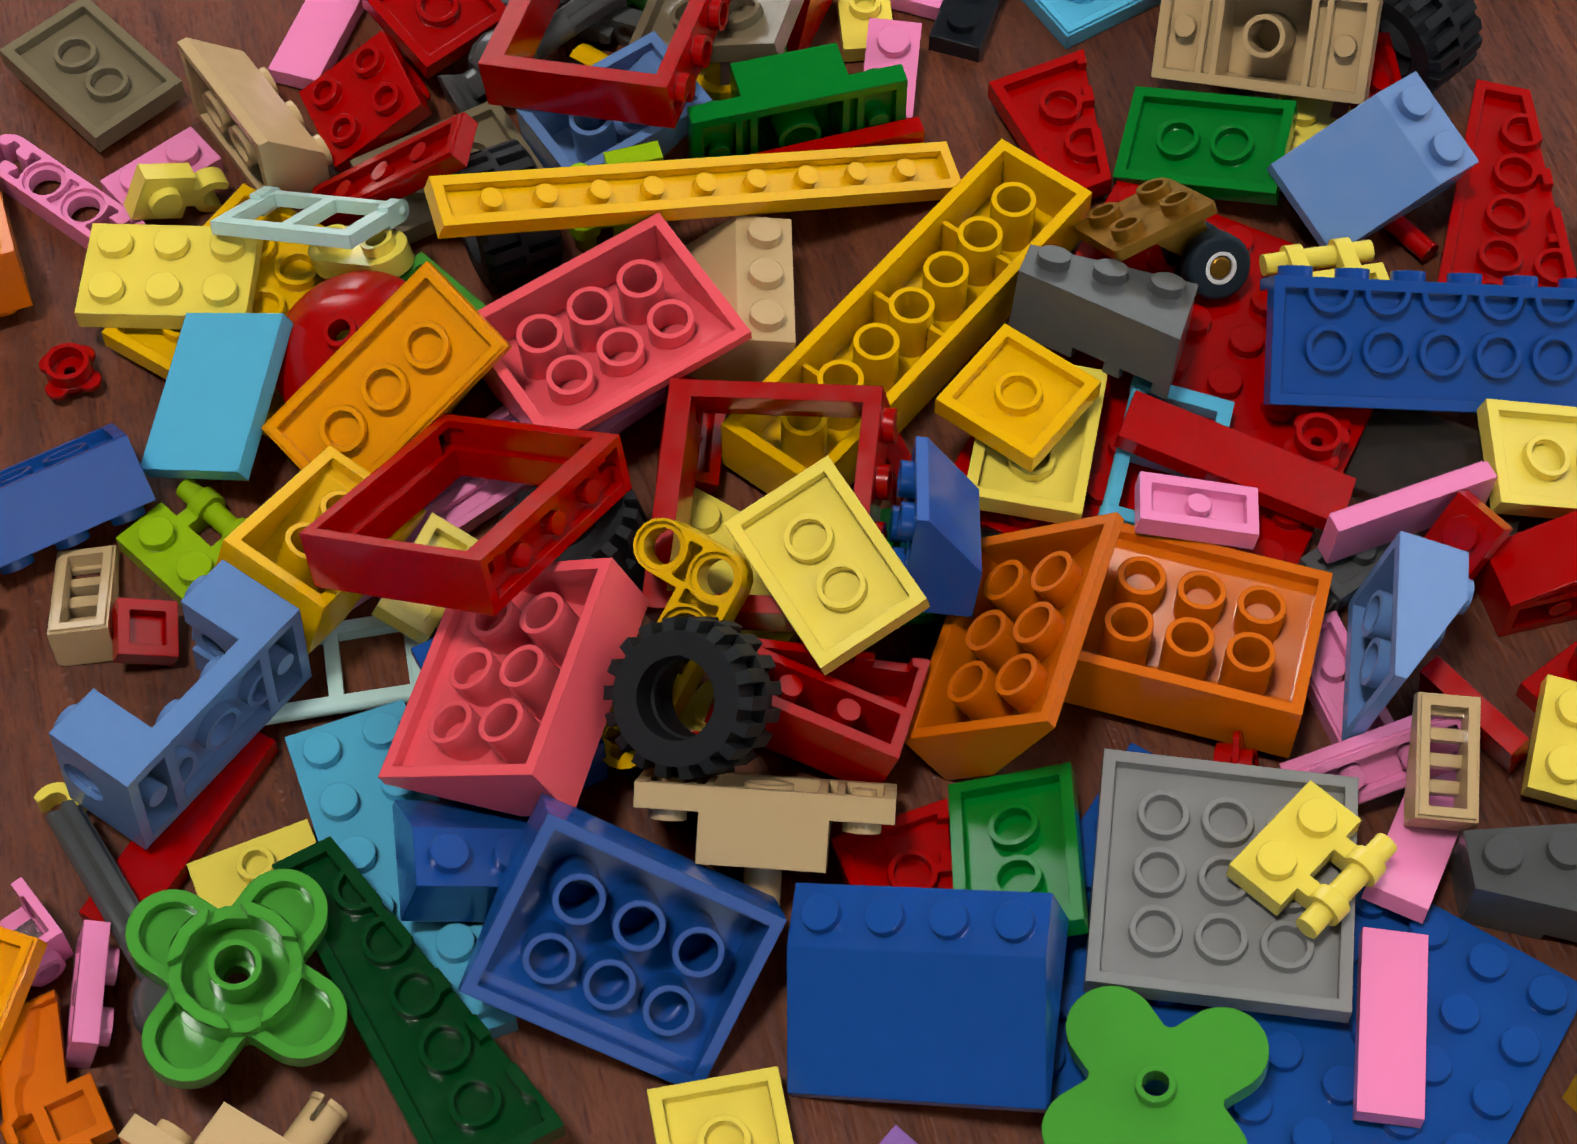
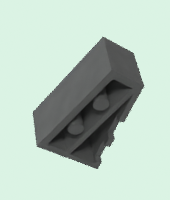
M1030 244L1018 272L1009 326L1040 345L1068 357H1072L1075 354V350H1079L1104 361L1102 372L1113 377H1121L1124 370L1152 382L1150 393L1167 400L1185 346L1199 284L1184 281L1180 276L1169 272L1154 274L1128 268L1124 263L1115 259L1095 260L1071 254L1067 249L1060 246L1045 245L1040 247Z
M1577 823L1463 830L1448 863L1460 919L1472 925L1541 940L1543 935L1577 942Z

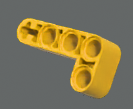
M651 519L644 523L636 532L633 550L638 563L648 572L676 587L657 622H663V618L686 617L690 614L695 617H718L719 621L734 622L754 582L753 570L749 562L741 554L694 527L673 519ZM672 530L680 541V550L678 556L672 562L663 564L655 554V543L661 533ZM725 560L733 570L734 580L727 592L717 595L710 589L707 575L714 563ZM692 660L679 671L673 685L672 701L679 719L705 674L704 669ZM606 722L601 736L605 744L606 753L603 761L608 766L616 769L637 768L638 766L631 762L636 751L625 753L621 751L614 741L620 735L619 727H608Z

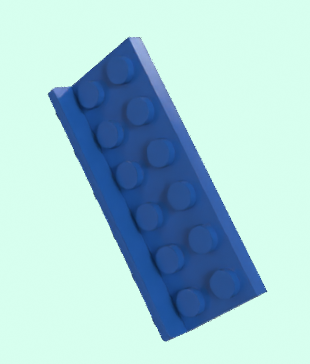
M1282 265L1278 266L1277 275L1260 279V291H1268L1263 405L1477 414L1476 410L1487 398L1577 407V278L1558 279L1557 288L1538 287V277L1503 276L1502 285L1482 284V274L1449 273L1447 274L1446 282H1426L1425 271H1391L1390 280L1369 279L1370 269L1335 268L1334 277H1313L1312 266Z

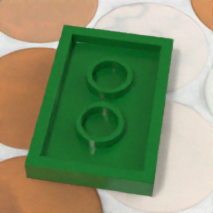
M1135 86L1113 173L1114 185L1117 180L1141 185L1151 179L1163 177L1170 178L1210 199L1277 206L1281 189L1269 174L1267 168L1290 151L1298 116L1297 101Z
M1071 762L948 784L953 889L1053 893L1069 918L1067 937L1089 933L1077 783Z

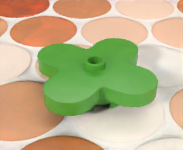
M276 869L265 872L253 879L232 906H224L218 909L191 892L169 889L151 894L134 908L128 918L125 931L130 958L143 975L167 990L148 1016L142 1032V1048L147 1065L160 1081L179 1089H196L209 1085L227 1071L241 1050L247 1045L257 1047L283 1064L296 1067L318 1064L329 1058L340 1047L348 1026L347 1005L344 996L331 980L305 964L323 940L328 927L326 896L314 879L300 871ZM236 973L249 977L247 980L237 984L226 982L228 977Z
M1119 986L1095 988L1076 1000L1067 1016L1066 1038L1069 1053L1086 1080L1064 1092L1050 1104L1042 1122L1043 1144H1248L1244 1133L1226 1109L1254 1093L1260 1087L1267 1074L1269 1044L1264 1030L1254 1018L1234 1008L1214 1007L1193 1015L1175 1027H1167L1142 996L1130 989ZM1158 1092L1163 1094L1160 1096H1152L1149 1093Z

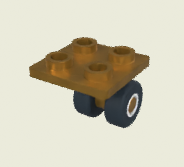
M1161 177L1146 181L1137 187L1136 194L1118 203L1108 202L1096 206L1088 212L1086 219L1073 225L1077 238L1118 261H1123L1155 244L1161 246L1166 262L1171 266L1178 265L1173 274L1182 277L1184 281L1199 284L1197 294L1209 300H1221L1235 294L1245 283L1250 271V256L1245 244L1232 234L1219 230L1216 226L1205 221V219L1218 212L1215 201L1170 178Z

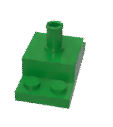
M837 42L788 52L786 46L784 52L780 54L730 63L731 98L687 107L689 159L749 155L906 119L908 79L903 66L898 64L883 68H872L848 75Z

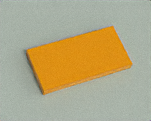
M426 261L261 429L301 470L330 445L370 473H373L435 420L446 414L512 346L431 262Z

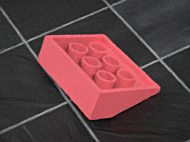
M659 212L477 310L512 346L482 377L496 398L521 423L586 431L668 386L670 379H680L752 339L750 329Z
M611 557L553 561L495 616L445 608L378 778L386 785L517 816H530L541 793L576 808L607 722L605 714L610 713L613 705L612 700H603L604 686L614 685L615 676L607 672L612 659L625 658L626 655L619 647L628 637H637L649 604V599Z

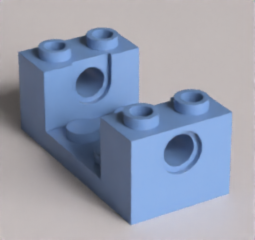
M223 559L207 575H202L195 579L181 600L185 622L192 626V639L196 642L192 651L196 668L201 671L199 680L181 699L172 700L162 709L153 727H150L93 688L78 704L68 706L59 715L53 729L48 733L70 798L145 850L312 677L300 609Z

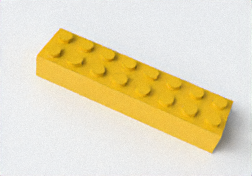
M1001 139L763 382L883 386L890 407L898 409L896 427L900 433L1011 315L1018 272L1030 244L1040 247L1055 245L1063 247L1070 252L1081 241V239L1076 237L1073 225L1087 218V214L1090 211L1092 192ZM730 414L721 423L722 464L768 494L828 455L850 486L855 481L861 419Z

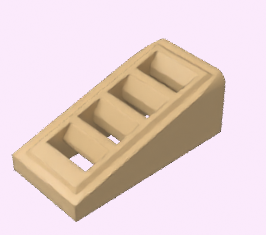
M117 545L57 552L47 637L55 660L60 666L66 667L113 661L112 605L116 598L119 597V551ZM101 573L97 577L72 579V576Z
M1417 692L1414 694L1404 795V826L1463 831L1479 823L1481 697ZM1431 716L1462 719L1461 729L1431 727ZM1430 742L1459 745L1458 755L1430 752ZM1430 769L1457 771L1456 781L1430 779ZM1429 795L1454 797L1453 807L1429 805Z

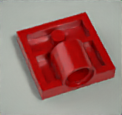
M383 29L298 92L319 135L329 148L335 168L341 173L351 168L349 160L398 140L432 114L426 103L431 99L426 85L416 71L404 60L394 39Z

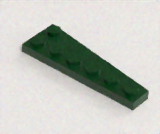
M331 836L271 865L273 870L292 869L305 873L322 888L328 905V927L315 953L329 979L343 994L347 1005V1013L416 1144H550L566 1135L564 1124L559 1115L515 1062L512 1063L492 1038L491 1032L476 1014L473 1015L453 991L452 984L438 967L435 968L417 947L412 935L398 918L386 909L381 897Z

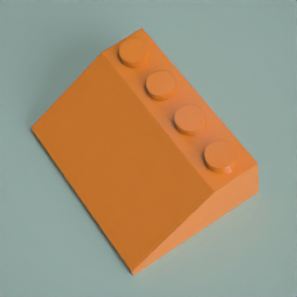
M1118 512L981 538L982 576L973 616H946L904 742L945 780L994 775L1055 729L1124 522V518Z
M1123 523L1064 702L1221 742H1233L1234 731H1242L1246 748L1289 758L1303 714L1333 573L1215 544L1135 533V525Z

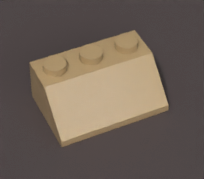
M187 37L177 42L196 116L253 189L258 190L263 186L279 187L282 191L312 193L313 187L330 179L328 165L333 163L329 148L320 135L311 136L308 133L304 119L294 102L291 100L284 102L281 99L277 85L265 67L257 69L246 53L241 50Z
M734 216L685 247L750 329L752 339L686 376L701 380L763 382L795 349L796 345L791 219Z

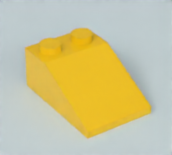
M330 445L223 539L216 562L217 565L222 559L299 608L308 654L346 618L363 596V594L315 587L299 536L303 529L371 474ZM423 508L388 539L405 542L424 518L426 510Z

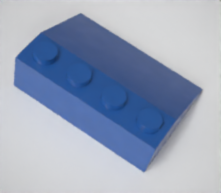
M541 793L511 854L458 988L459 992L673 1084L707 1079L787 919L775 897L702 864H695V861Z
M796 883L787 940V1093L791 1097L1046 1113L1051 1099L1069 918L1054 894Z

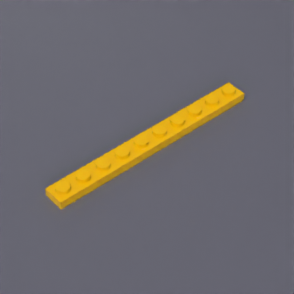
M947 141L438 175L428 177L424 192L438 239L637 224L658 212L665 221L935 201L942 200L961 179Z

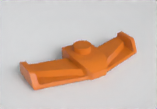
M55 989L24 1003L0 1062V1098L3 1123L0 1127L5 1144H108L118 1139V1134L91 1073L70 1082L68 1081L60 1012L61 1006Z

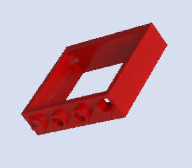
M509 0L478 62L488 104L672 129L676 128L686 102H693L697 77L701 68L706 69L710 64L712 43L718 30L723 31L726 27L731 0H689L657 73L651 74L533 59L561 0Z
M670 379L652 519L668 518L690 525L704 413L861 419L854 494L887 540L886 522H880L882 501H890L893 492V467L891 464H886L887 445L897 443L899 433L896 427L898 409L890 407L883 386ZM667 530L657 538L655 554L663 564L672 562L678 556L680 541L672 530ZM645 569L642 593L649 599L645 614L651 622H657L676 587ZM748 595L734 620L735 623L743 626L742 630L796 633L772 596ZM690 614V615H688V616H686V617H695V616L692 615V614Z
M443 414L303 529L299 536L315 587L495 616L632 488L619 434ZM442 433L444 435L446 443L445 445H440V441L438 438ZM460 476L539 486L467 551L388 539Z

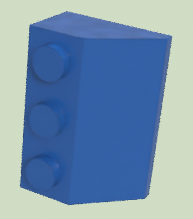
M110 423L0 470V572L2 575L16 572L32 564L35 561L33 553L55 544L57 550H64L84 542L91 536L88 529L108 520L111 521L113 526L135 520L145 514L146 511L143 505L156 500L128 436L116 425Z
M395 800L392 809L401 921L485 922L511 854L530 816H517L458 801ZM577 804V809L586 812L580 804Z

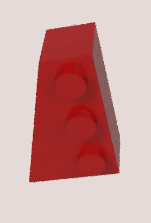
M1577 510L1507 536L1474 578L1475 588L1498 637L1577 619Z
M758 638L763 644L757 653L758 655L772 656L776 668L768 672L770 681H781L782 695L772 696V707L780 708L781 712L777 723L766 724L765 729L773 736L765 748L841 780L884 783L899 760L931 660L912 658L909 664L875 660V653L862 651L824 676L804 644ZM714 696L705 717V723H708L712 715Z

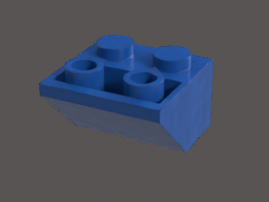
M916 436L911 461L901 460L899 464L897 497L904 498L900 506L892 505L888 541L898 542V547H892V549L926 596L930 608L925 610V613L972 617L982 576L979 489L928 437Z

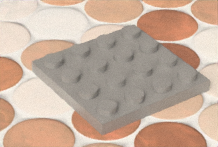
M1104 748L1101 765L1083 991L1088 992L1103 986H1119L1136 992L1144 999L1209 1007H1228L1242 1011L1348 1023L1352 1014L1355 896L1349 902L1350 912L1336 926L1327 925L1315 939H1311L1305 936L1296 925L1297 918L1306 909L1294 899L1276 916L1229 879L1226 874L1229 864L1310 780L1358 816L1359 778ZM1356 832V833L1353 835V837L1350 839V840H1351L1352 842H1354L1356 845H1357V832ZM1329 861L1314 879L1320 884L1329 885L1342 870Z

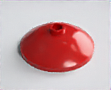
M353 271L329 278L306 292L286 314L293 322V327L276 383L277 390L284 402L286 403L406 281L397 276L379 271ZM350 329V332L345 339L336 341V338L340 333Z

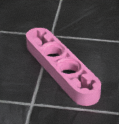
M15 134L0 135L1 190L85 249L88 248L92 223L145 224L143 220H131L123 205L25 138ZM17 160L19 161L21 169L23 171L21 174L18 167L13 164V162ZM52 180L61 183L60 187L51 194L38 195L33 193V189L41 182ZM95 207L99 209V213L91 220L79 222L71 219L75 211L80 208Z

